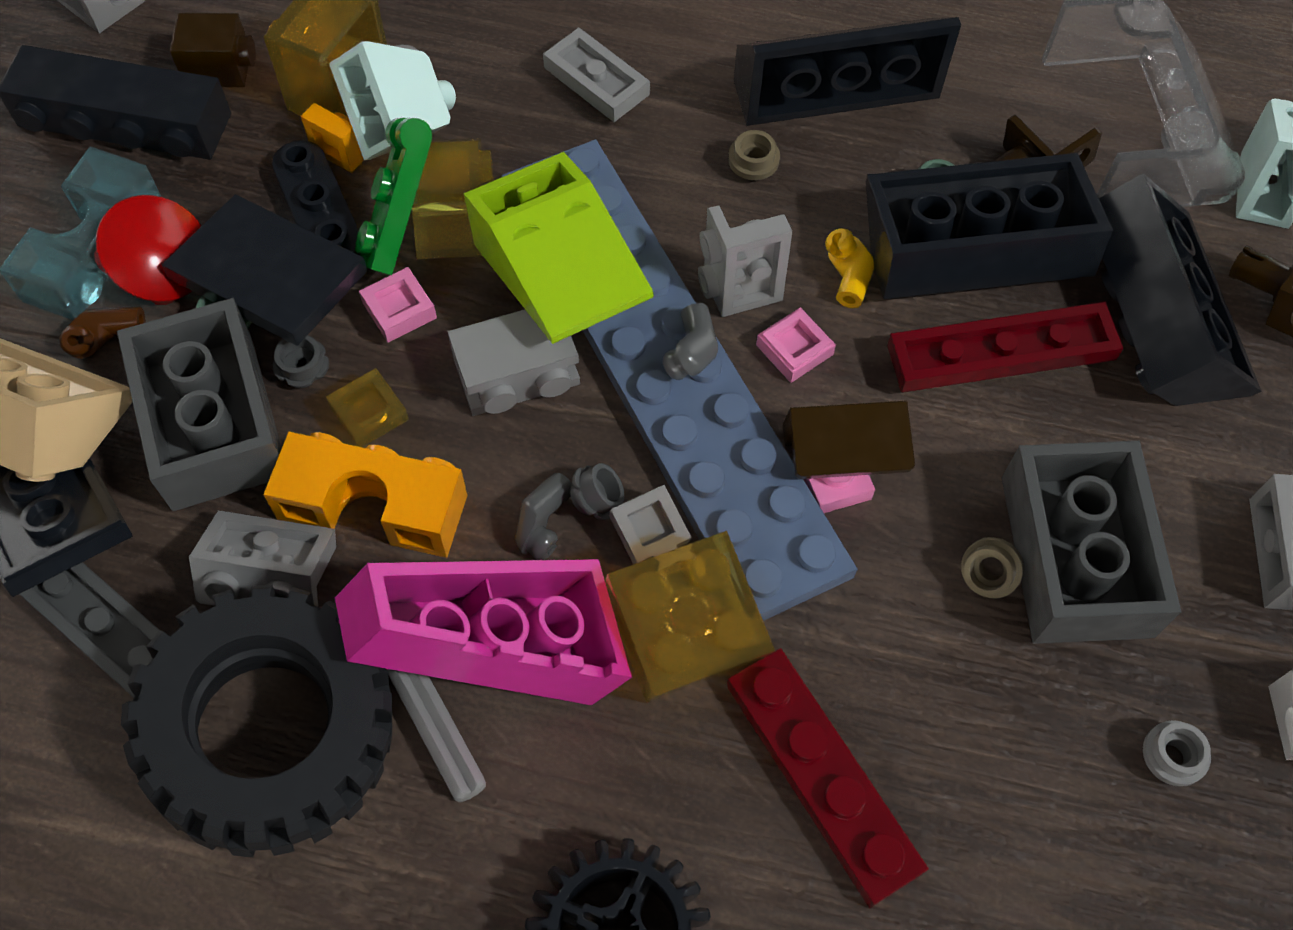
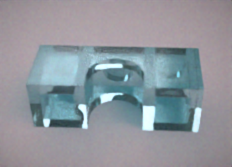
M91 146L61 185L78 217L83 221L74 229L60 234H49L30 227L0 267V273L22 302L74 320L90 304L98 299L104 283L109 278L105 272L98 268L94 257L97 229L103 216L113 205L132 196L154 195L161 197L146 165Z

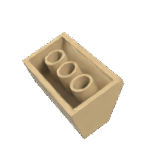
M0 338V465L15 471V475L20 479L36 482L51 480L55 477V473L83 467L133 402L130 388Z

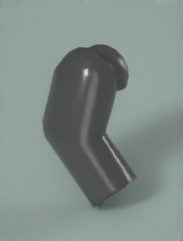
M704 303L691 304L681 311L686 336L676 344V349H671L664 354L663 366L667 374L675 380H681L688 374L694 377L701 373L716 358L718 353V342L707 305Z
M553 473L522 501L515 541L523 554L529 552L536 560L547 559L557 547V534L547 529L546 526L550 515L571 497L570 488L572 483L565 475Z

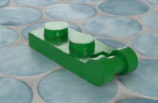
M399 117L388 123L385 136L392 148L386 168H379L372 184L371 198L376 200L371 220L370 222H363L356 239L355 250L365 259L367 268L391 276L432 142L430 126L419 118Z

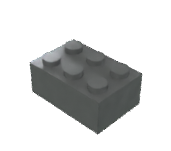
M234 298L118 330V339L150 481L170 509L177 511L268 483L282 447L252 338Z
M1140 440L1019 445L1002 476V484L1014 547L1019 551L1024 563V575L1021 584L1033 644L1155 638L1181 613V608Z

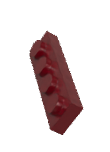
M1106 302L891 333L887 344L901 393L1117 360L1124 349Z
M781 648L728 678L727 688L869 909L929 870Z

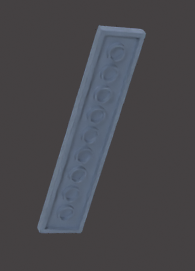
M595 139L563 151L592 182L650 284L654 295L653 298L582 331L748 628L853 579L857 572L856 565L804 480L796 477L794 463L719 340L717 339L718 353L716 358L701 373L694 377L688 374L681 380H675L667 374L663 366L664 354L671 349H676V344L686 336L681 311L696 302L598 141ZM534 162V163H532V164H529V165H526V166H524V167L518 168V169L513 170V171H511V172L505 173V174H503V175H501V176L504 177V176L509 175V174H511V173H514V172H516V171H518V170H521V169H523V168H525V167H528V166H530V165H533V164H535V163H537V162Z

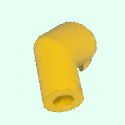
M844 228L836 229L828 235L825 242L831 263L843 277L836 300L844 307L859 308L862 305L875 268L874 259L863 243L853 236L851 231Z

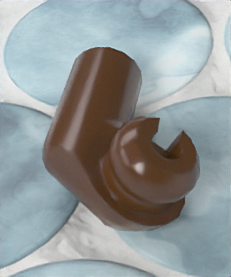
M142 307L87 309L63 329L59 338L60 346L64 352L74 358L83 359L90 357L114 336H118V330L146 323Z

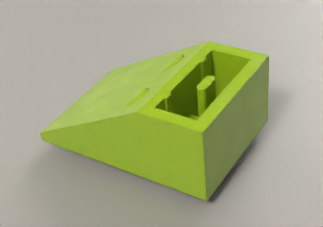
M565 152L463 193L475 247L552 344L654 297L650 284L592 182Z

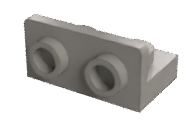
M719 205L707 208L706 230L701 231L699 235L701 250L704 256V266L698 267L699 283L705 298L714 299L721 317L783 301L792 238V229L785 215L782 214L763 220H751L741 226L730 228Z
M218 510L189 555L196 601L201 604L216 606L212 595L232 589L236 600L252 597V585H273L275 596L281 598H288L289 592L293 587L312 592L314 605L318 607L316 586L336 549L335 529Z

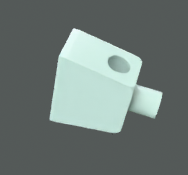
M364 41L329 63L364 160H371L391 151L392 147L386 140L385 131L388 123L395 118L422 119L430 126L432 134L449 125L451 119L449 110L453 108L456 100L455 90L448 81L437 80L430 58L423 51Z
M1275 98L1267 102L1241 152L1236 218L1289 229L1293 222V102ZM1271 175L1277 176V182L1274 184H1269Z

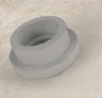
M1173 720L1165 721L1151 729L1144 739L1143 756L1146 765L1158 779L1169 785L1188 786L1203 778L1209 770L1211 764L1209 742L1206 736L1191 724ZM1166 745L1174 746L1181 752L1183 756L1182 765L1176 764L1169 758L1165 750Z

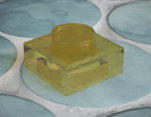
M377 368L326 396L331 410L358 447H364L409 420L405 407Z

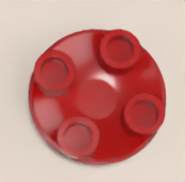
M138 195L126 198L113 205L103 216L98 226L96 250L94 253L95 262L98 268L105 272L119 288L130 295L151 301L157 305H168L190 294L192 290L167 278L162 264L201 227V224L187 209L169 199L154 195Z

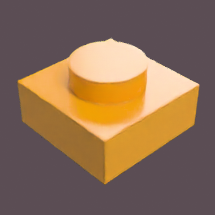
M313 103L301 115L308 141L317 144L323 150L327 160L350 173H353L364 161L347 116L339 112L332 113L316 103Z

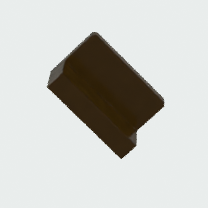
M907 401L794 407L789 409L783 422L785 446H792L795 475L798 479L910 472L915 467Z

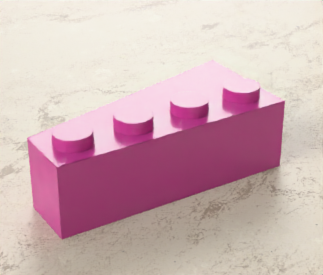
M599 559L367 563L335 597L347 662L593 705L632 678Z

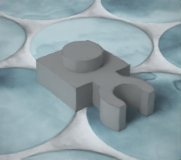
M665 485L610 510L609 517L634 567L636 568L651 561L655 568L652 584L659 598L665 601L673 595L672 588L667 582V573L672 570L682 572L686 576L691 588L698 585L701 581V572L697 563L692 558L680 554L678 547L687 544L692 537Z

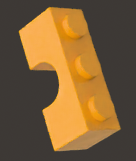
M289 431L263 494L277 520L335 529L343 509L352 501L369 496L381 498L387 501L380 521L391 546L445 558L448 557L468 496L462 470L446 460L436 457H426L423 460L399 456L395 451L381 445H368L366 448L344 444L339 439L326 433L314 432L307 436Z

